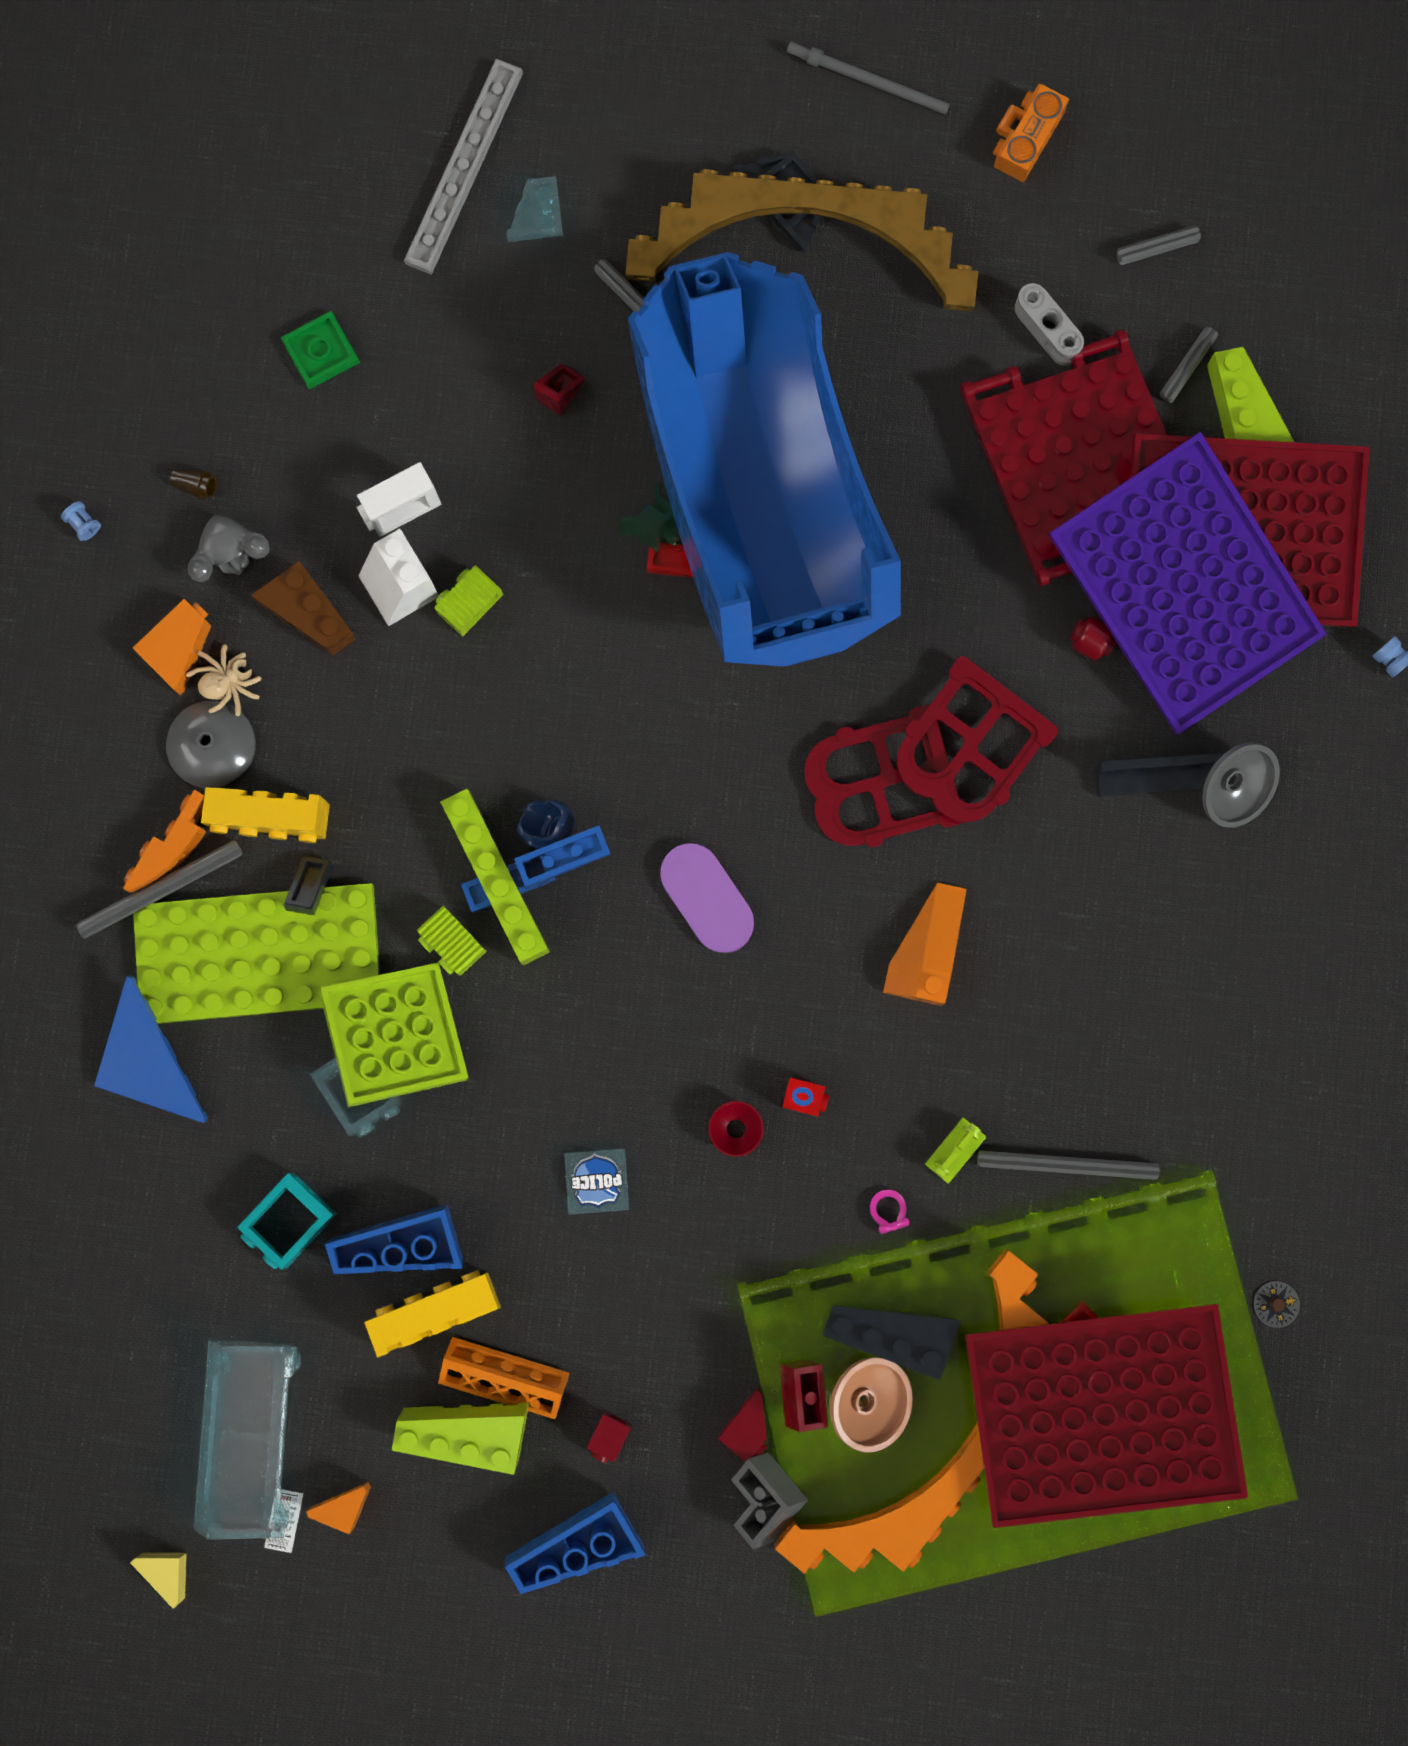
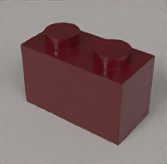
M811 1360L779 1364L785 1427L799 1433L828 1428L823 1365Z

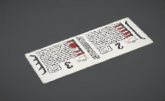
M276 1488L264 1548L292 1553L303 1493Z

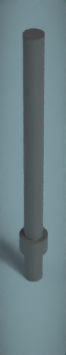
M792 41L789 43L787 53L807 60V64L816 68L819 66L825 67L944 115L947 114L950 106L947 102L827 56L823 50L812 47V49H809Z

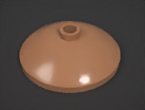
M880 1357L861 1359L844 1371L835 1385L830 1403L831 1422L837 1436L843 1443L857 1451L876 1452L888 1447L897 1440L904 1431L912 1410V1389L905 1372L896 1363Z

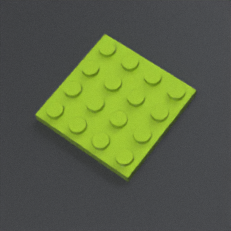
M439 963L320 987L319 992L348 1107L462 1082L468 1079Z

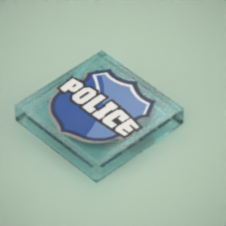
M625 1149L564 1153L568 1215L630 1210Z

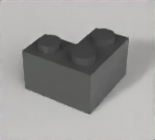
M769 1453L749 1458L731 1480L750 1503V1506L737 1520L734 1527L753 1550L773 1543L808 1501L806 1496Z

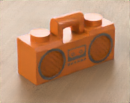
M1038 84L1034 92L1028 91L1021 104L1024 110L1015 105H1010L996 129L999 135L1007 139L1001 138L994 149L993 154L996 155L994 167L1024 183L1064 115L1069 98L1043 84ZM1015 119L1020 120L1016 130L1010 128Z

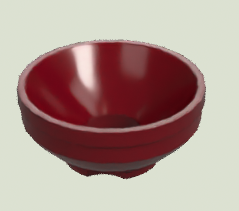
M730 1101L719 1106L713 1112L708 1126L709 1136L713 1145L721 1153L732 1157L744 1156L759 1146L764 1133L763 1120L759 1112L750 1104L741 1101ZM740 1120L743 1122L745 1133L742 1137L732 1138L728 1135L727 1125L730 1121Z

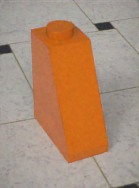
M185 599L133 647L179 695L187 687L190 677H186L185 674L194 669L199 657L196 652L202 650L211 625L205 620L208 614L196 602L191 606Z

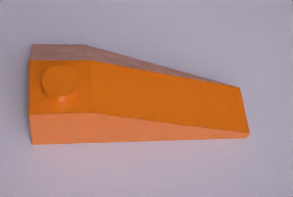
M942 883L936 884L889 963L883 993L939 1006L945 1004L967 889Z

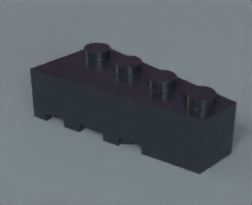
M830 1303L820 1333L822 1336L940 1380L961 1320L957 1317Z

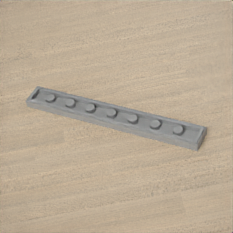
M495 59L404 259L406 265L432 275L523 75L521 68Z

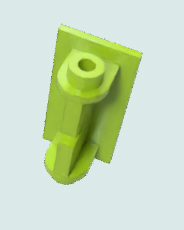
M962 1118L925 1165L949 1184L986 1139V1136L981 1133L977 1126Z

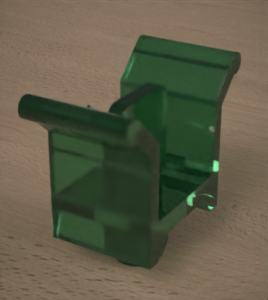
M657 482L654 485L655 507L649 504L636 517L619 518V535L621 537L636 535L656 552L660 550V542L664 538L667 543L672 545L676 544V540L679 541L681 539L671 504L661 497V484Z

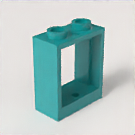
M288 1173L237 1228L243 1233L240 1237L251 1248L257 1246L265 1254L262 1258L273 1269L279 1267L283 1270L295 1261L334 1219L337 1213L295 1173ZM288 1189L318 1220L282 1256L252 1226Z

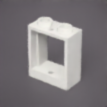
M421 462L357 495L361 502V505L357 506L361 517L369 531L375 529L379 537L442 505Z

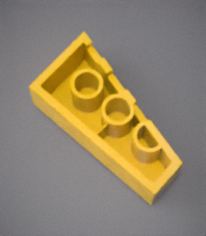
M206 787L201 823L210 827L209 831L213 833L227 834L228 829L239 830V835L257 837V832L269 833L268 838L287 840L288 835L298 836V841L316 843L317 839L326 838L330 804L320 795L309 794V799L307 800L306 797L298 796L296 793H284L282 798H277V794L267 791H253V795H247V791L239 789Z
M479 1270L461 1276L463 1282L452 1286L450 1281L433 1287L435 1294L423 1298L422 1293H418L404 1299L406 1305L394 1309L393 1304L375 1310L377 1316L364 1323L377 1358L388 1354V1352L394 1349L403 1348L422 1340L424 1337L438 1334L452 1328V1326L460 1325L499 1309L501 1306L489 1274L480 1275Z

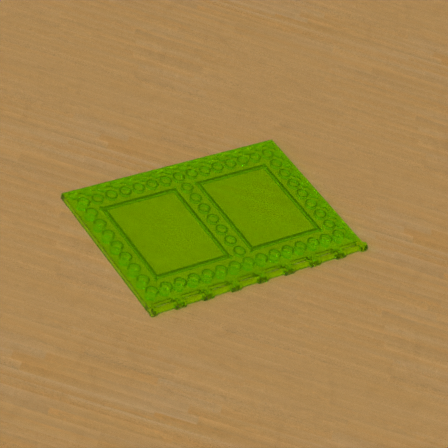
M1212 1170L1202 1172L1201 1176L1164 1185L1159 1182L1143 1186V1190L1103 1199L1101 1196L1084 1200V1204L1044 1213V1211L1026 1214L1025 1218L989 1227L980 1225L968 1228L964 1233L927 1242H925V1239L906 1243V1247L868 1256L863 1253L847 1257V1261L810 1270H806L805 1267L788 1271V1275L748 1285L746 1282L737 1284L779 1465L808 1499L793 1518L799 1524H825L850 1520L890 1506L923 1486L961 1448L977 1422L965 1334L999 1330L998 1307L993 1280L986 1272L1004 1249L1009 1250L1038 1274L1035 1278L1037 1282L1036 1287L1027 1297L1022 1295L1020 1300L1045 1319L1048 1324L1060 1323L1081 1301L1099 1318L1217 1303L1219 1306L1248 1498L992 1528L985 1472L983 1469L979 1474L981 1480L977 1487L971 1493L965 1492L959 1500L961 1502L959 1510L952 1518L947 1516L940 1525L942 1528L940 1534L932 1543L927 1541L920 1550L922 1552L920 1560L913 1568L907 1567L902 1572L873 1548L871 1551L873 1557L867 1566L863 1569L858 1567L855 1573H853L824 1549L822 1551L824 1557L820 1564L814 1570L809 1568L805 1573L815 1617L1298 1500ZM1200 1188L1205 1189L1206 1196L1167 1205V1196ZM1146 1202V1211L1108 1219L1107 1211ZM1087 1216L1088 1225L1050 1234L1048 1232L1047 1225ZM1028 1230L1029 1239L992 1248L989 1247L988 1239ZM969 1244L971 1253L930 1262V1253ZM910 1258L911 1267L870 1276L869 1268ZM851 1273V1282L811 1291L809 1282ZM788 1287L792 1289V1296L751 1305V1296ZM830 1303L957 1317L961 1322L940 1380L897 1364L908 1377L913 1399L909 1421L897 1440L888 1447L876 1452L857 1451L843 1443L837 1436L831 1422L830 1403L833 1390L838 1379L849 1366L861 1359L877 1356L821 1335L820 1330ZM811 1360L823 1365L828 1428L799 1433L785 1427L779 1364Z

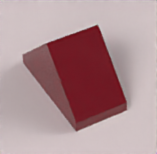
M561 363L535 382L534 391L536 399L561 416L586 378Z

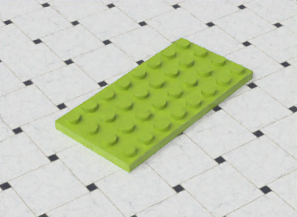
M369 883L326 887L315 915L286 911L284 903L289 891L152 903L133 913L138 988L144 999L146 998L157 1019V1024L324 1009L319 992L320 987L380 975L374 885Z

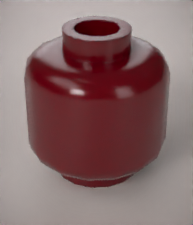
M1092 616L1087 617L1085 620L1080 619L1069 637L1072 640L1073 650L1094 661L1098 660L1102 655L1108 656L1116 644L1105 623Z

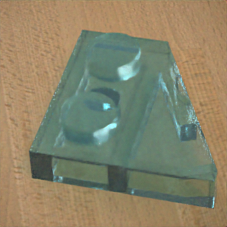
M556 176L528 179L523 190L522 200L518 203L515 210L512 226L507 231L508 242L563 236Z

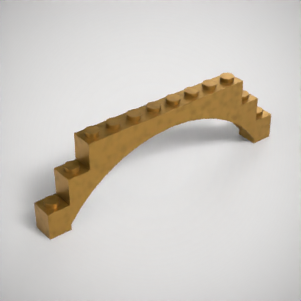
M703 169L700 173H694L691 208H685V204L670 202L668 206H661L658 241H653V237L646 235H637L636 239H629L626 277L627 280L656 282L657 274L676 255L712 231L737 221L777 213H806L835 218L857 225L878 235L899 249L925 274L944 300L943 309L973 311L978 271H973L972 267L968 265H955L954 269L949 268L953 233L946 232V228L937 226L924 230L927 194H921L919 189L905 188L903 192L892 191L891 187L883 185L875 186L874 189H865L859 183H846L845 187L834 186V182L828 180H818L816 184L805 183L804 179L796 177L788 178L787 181H778L775 176L759 175L758 179L747 178V174L741 172H731L729 176L718 175V172L715 170Z

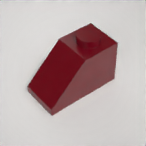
M756 1387L718 1435V1440L745 1462L749 1458L762 1455L767 1448V1445L764 1443L767 1437L762 1391L758 1387Z

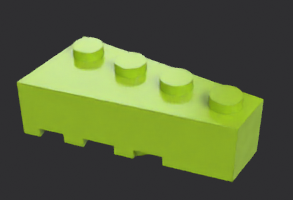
M1244 347L1215 352L1208 362L1207 368L1225 438L1294 442Z
M529 1402L503 1406V1403L490 1404V1406L472 1407V1405H460L456 1408H444L443 1406L405 1407L396 1422L392 1451L514 1475L519 1462Z

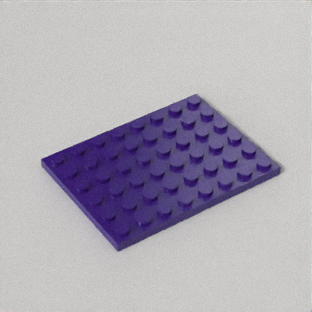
M1201 432L1196 433L1048 533V536L1175 734H1180L1327 635Z

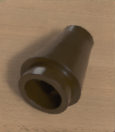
M176 468L171 474L170 481L173 486L201 500L212 498L216 492L217 478L211 475L210 471Z

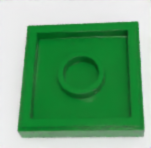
M332 311L280 337L309 390L360 363Z

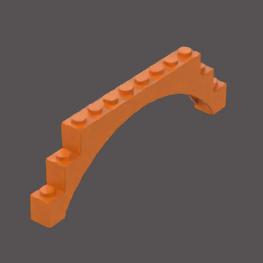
M1004 1249L986 1272L993 1280L998 1307L999 1330L1048 1324L1045 1319L1020 1300L1022 1295L1027 1297L1036 1287L1037 1282L1035 1278L1038 1274L1009 1250ZM976 1422L961 1448L949 1462L913 1493L881 1510L850 1520L825 1524H799L793 1519L775 1541V1550L804 1574L809 1568L814 1570L820 1564L824 1557L822 1553L824 1549L853 1573H855L858 1567L863 1569L867 1566L873 1557L871 1552L873 1548L902 1572L907 1567L913 1568L922 1556L920 1550L927 1541L932 1543L938 1537L942 1530L940 1525L947 1516L952 1518L961 1506L959 1500L966 1491L971 1493L981 1480L979 1474L984 1469L978 1422Z

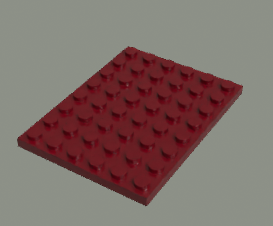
M1133 434L1130 478L1182 444L1190 436ZM1204 437L1320 624L1357 627L1370 447Z
M1217 1303L965 1334L992 1528L1248 1498L1220 1312Z

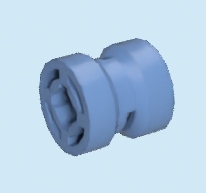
M1396 636L1372 655L1378 663H1383L1387 667L1386 672L1392 678L1408 666V651L1401 647V642Z

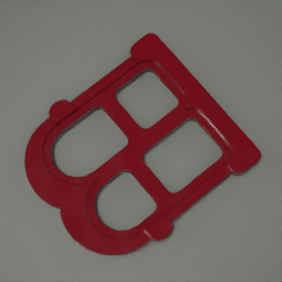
M961 656L949 670L950 679L918 721L913 720L906 726V737L901 743L897 754V768L902 781L911 791L922 797L931 798L937 810L947 818L966 823L978 821L986 817L997 805L1002 806L1009 800V788L1040 747L1048 746L1058 733V728L968 658ZM963 684H968L991 702L990 710L976 728H970L947 710V704ZM1001 714L1009 715L1030 732L1029 740L1005 770L997 767L980 754L977 749L979 743ZM940 720L964 739V744L942 772L932 774L921 770L917 766L914 759V750L935 721ZM966 762H972L993 778L995 782L988 795L981 802L975 804L960 800L953 788L955 776Z
M930 705L912 709L909 716L853 731L850 727H842L837 730L835 736L822 740L811 750L805 763V782L810 793L817 799L815 803L817 824L829 839L845 846L867 844V846L874 848L880 846L884 839L938 824L943 828H950L963 823L947 818L938 810L895 821L891 817L884 793L887 786L903 782L898 770H895L892 766L885 742L886 737L904 732L906 726L913 720L918 721ZM935 721L921 739L927 760L924 764L917 765L921 770L932 774L942 772L949 765L938 723ZM867 741L873 743L881 769L879 776L850 784H839L829 778L825 763L832 752ZM954 782V783H953V788H954L955 794L958 796L957 789H956L955 782ZM870 792L880 820L879 825L863 831L847 829L839 819L841 803L852 795Z

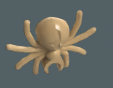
M223 645L221 648L220 665L208 654L198 650L196 654L205 658L216 669L210 666L195 668L187 672L185 676L190 677L196 673L209 672L203 675L198 683L199 693L208 699H222L218 705L208 710L209 713L220 710L230 700L232 692L235 702V715L240 716L241 705L237 690L252 699H259V695L253 694L241 687L261 681L260 676L250 679L252 669L245 673H241L238 670L246 666V660L242 659L246 657L244 652L232 658L227 665V645Z

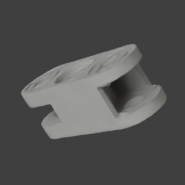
M1031 283L1023 286L1014 306L1017 317L1057 364L1062 366L1071 365L1070 358L1079 354L1083 349L1084 338L1081 332L1041 285ZM1051 321L1054 323L1055 328H1046L1042 322Z

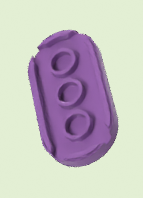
M693 843L683 844L672 849L663 860L661 881L664 889L699 941L706 948L722 953H731L742 948L748 942L753 932V913L715 855L706 847Z

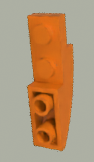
M196 790L191 795L188 794L181 803L179 817L176 821L173 820L165 831V841L163 842L153 836L151 841H147L143 845L139 853L141 857L136 867H131L125 876L124 882L126 884L123 887L124 890L135 893L169 875L188 858L207 832L197 826L202 817L205 795Z

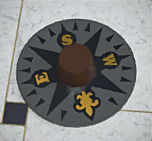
M1272 1281L1262 1285L1256 1292L1253 1302L1254 1311L1259 1320L1273 1328H1281L1291 1324L1296 1319L1300 1308L1299 1298L1295 1290L1288 1284L1279 1281Z

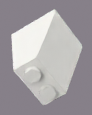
M401 529L374 543L360 571L359 578L387 625L390 626L435 600L439 595Z

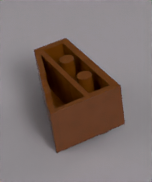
M300 561L251 595L261 607L270 611L332 656L356 640L352 631Z

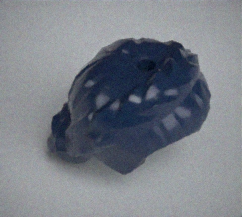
M538 799L530 801L524 809V816L520 818L517 834L528 846L540 849L570 837L575 827V817L571 810L567 808L566 803H560L558 800L541 801Z

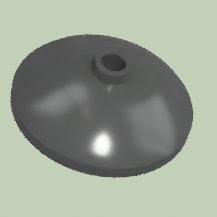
M221 701L195 703L184 709L174 719L169 728L166 738V753L169 763L179 777L193 786L199 788H221L230 785L244 775L253 761L256 749L254 730L246 716L242 712L240 716H236L235 707L228 703L214 713H209L208 710L218 705ZM205 736H210V743L203 746L202 739Z
M1248 742L1233 747L1214 763L1206 777L1202 795L1204 810L1212 821L1223 827H1238L1256 818L1267 807L1275 794L1280 776L1279 762L1274 752L1260 743Z

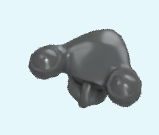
M214 515L204 527L198 549L188 564V574L193 581L203 583L209 580L213 572V565L216 564L225 573L240 575L249 564L248 556L254 559H261L269 553V541L263 534L247 530L229 517Z

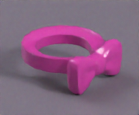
M882 1190L872 1198L870 1212L874 1221L880 1225L878 1228L880 1234L909 1226V1219L905 1218L906 1202L898 1192ZM892 1197L898 1201L900 1212L896 1222L888 1223L878 1215L876 1206L880 1199Z

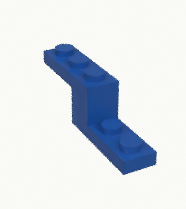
M598 825L514 859L516 863L507 866L520 894L556 881L555 876L611 854L601 828ZM478 878L461 884L472 913L492 906Z

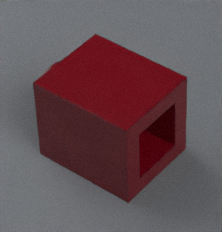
M604 1411L587 1449L592 1451L591 1456L603 1463H607L608 1460L615 1462L632 1424Z

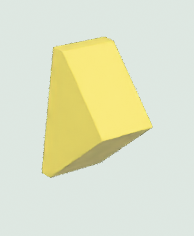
M142 1553L131 1562L136 1570L172 1608H175L185 1599L186 1553Z

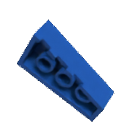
M448 1204L330 1238L325 1244L333 1274L371 1273L375 1271L397 1272L418 1269L435 1270L442 1268L462 1269L464 1264Z
M614 1492L508 1554L505 1557V1568L520 1594L559 1583L560 1580L585 1575L591 1570L604 1566H614L620 1564V1561L633 1557L636 1559L646 1556L642 1540Z

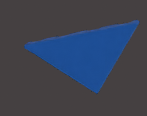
M127 976L94 1086L205 1123L208 1116L206 1112H203L195 1097L196 1093L186 1074H183L166 1036H163L149 1003L142 996L135 977Z

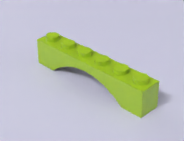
M465 789L441 801L520 963L524 966L548 954L550 951L469 790Z

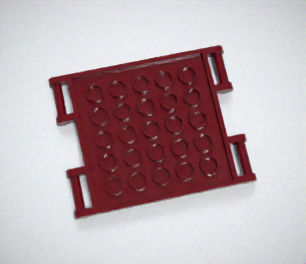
M1124 329L1114 332L1113 336L1083 345V349L1079 354L1070 358L1074 369L1023 386L1020 372L1017 366L1014 365L1006 368V372L973 383L967 381L960 384L962 398L1040 587L1049 584L1052 579L1072 573L1066 562L1048 569L1043 566L1045 562L1062 557L1048 536V533L1130 479L1133 434L1167 435L1130 348L1128 335ZM1117 347L1119 354L1085 365L1083 358ZM1007 383L1010 384L1012 389L979 401L975 398L977 393Z

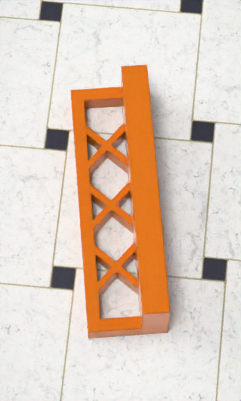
M452 1337L443 1359L438 1384L507 1405L529 1402V1412L556 1420L569 1372ZM448 1370L460 1372L463 1377L457 1378L448 1375ZM479 1380L489 1381L493 1386H483ZM509 1389L518 1390V1391L521 1392L522 1395H521V1396L513 1395V1394H511L508 1390H509ZM538 1398L554 1401L553 1407L540 1403Z

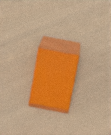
M369 1482L310 1507L306 1511L308 1518L350 1534L355 1528L370 1491Z

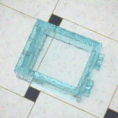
M336 1058L310 1074L348 1136H355L357 1134L359 1138L363 1137L375 1129L373 1123L382 1117L385 1121L391 1119L401 1112L399 1106L404 1104L401 1096L389 1098L388 1102L353 1124L327 1083L340 1074Z

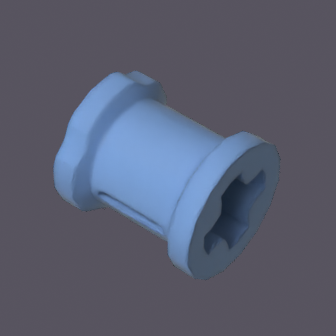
M80 501L68 506L61 514V519L74 528L80 541L90 539L101 527L97 520H93L85 511V505Z

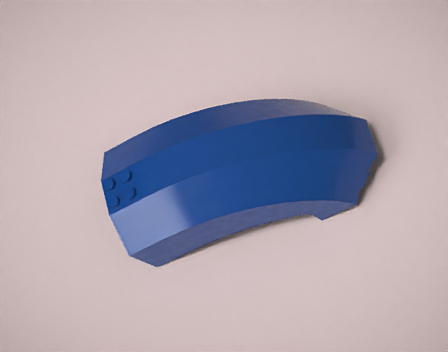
M726 252L670 266L664 273L665 279L659 286L655 285L643 299L644 304L639 311H633L628 317V324L647 416L671 508L698 593L724 661L730 663L789 666L844 651L901 616V560L870 495L842 418L822 347L821 312L803 275L791 272L790 275L776 272L775 266L755 260L752 264L739 260L738 255Z

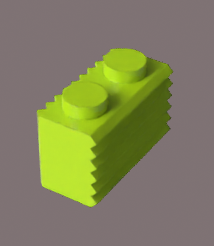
M476 565L471 570L467 568L462 571L456 579L457 584L451 591L448 589L444 590L436 599L437 604L434 607L437 614L462 637L503 596L501 588Z
M444 906L417 929L421 935L418 941L429 953L435 950L442 957L438 962L450 975L455 971L461 976L487 952Z

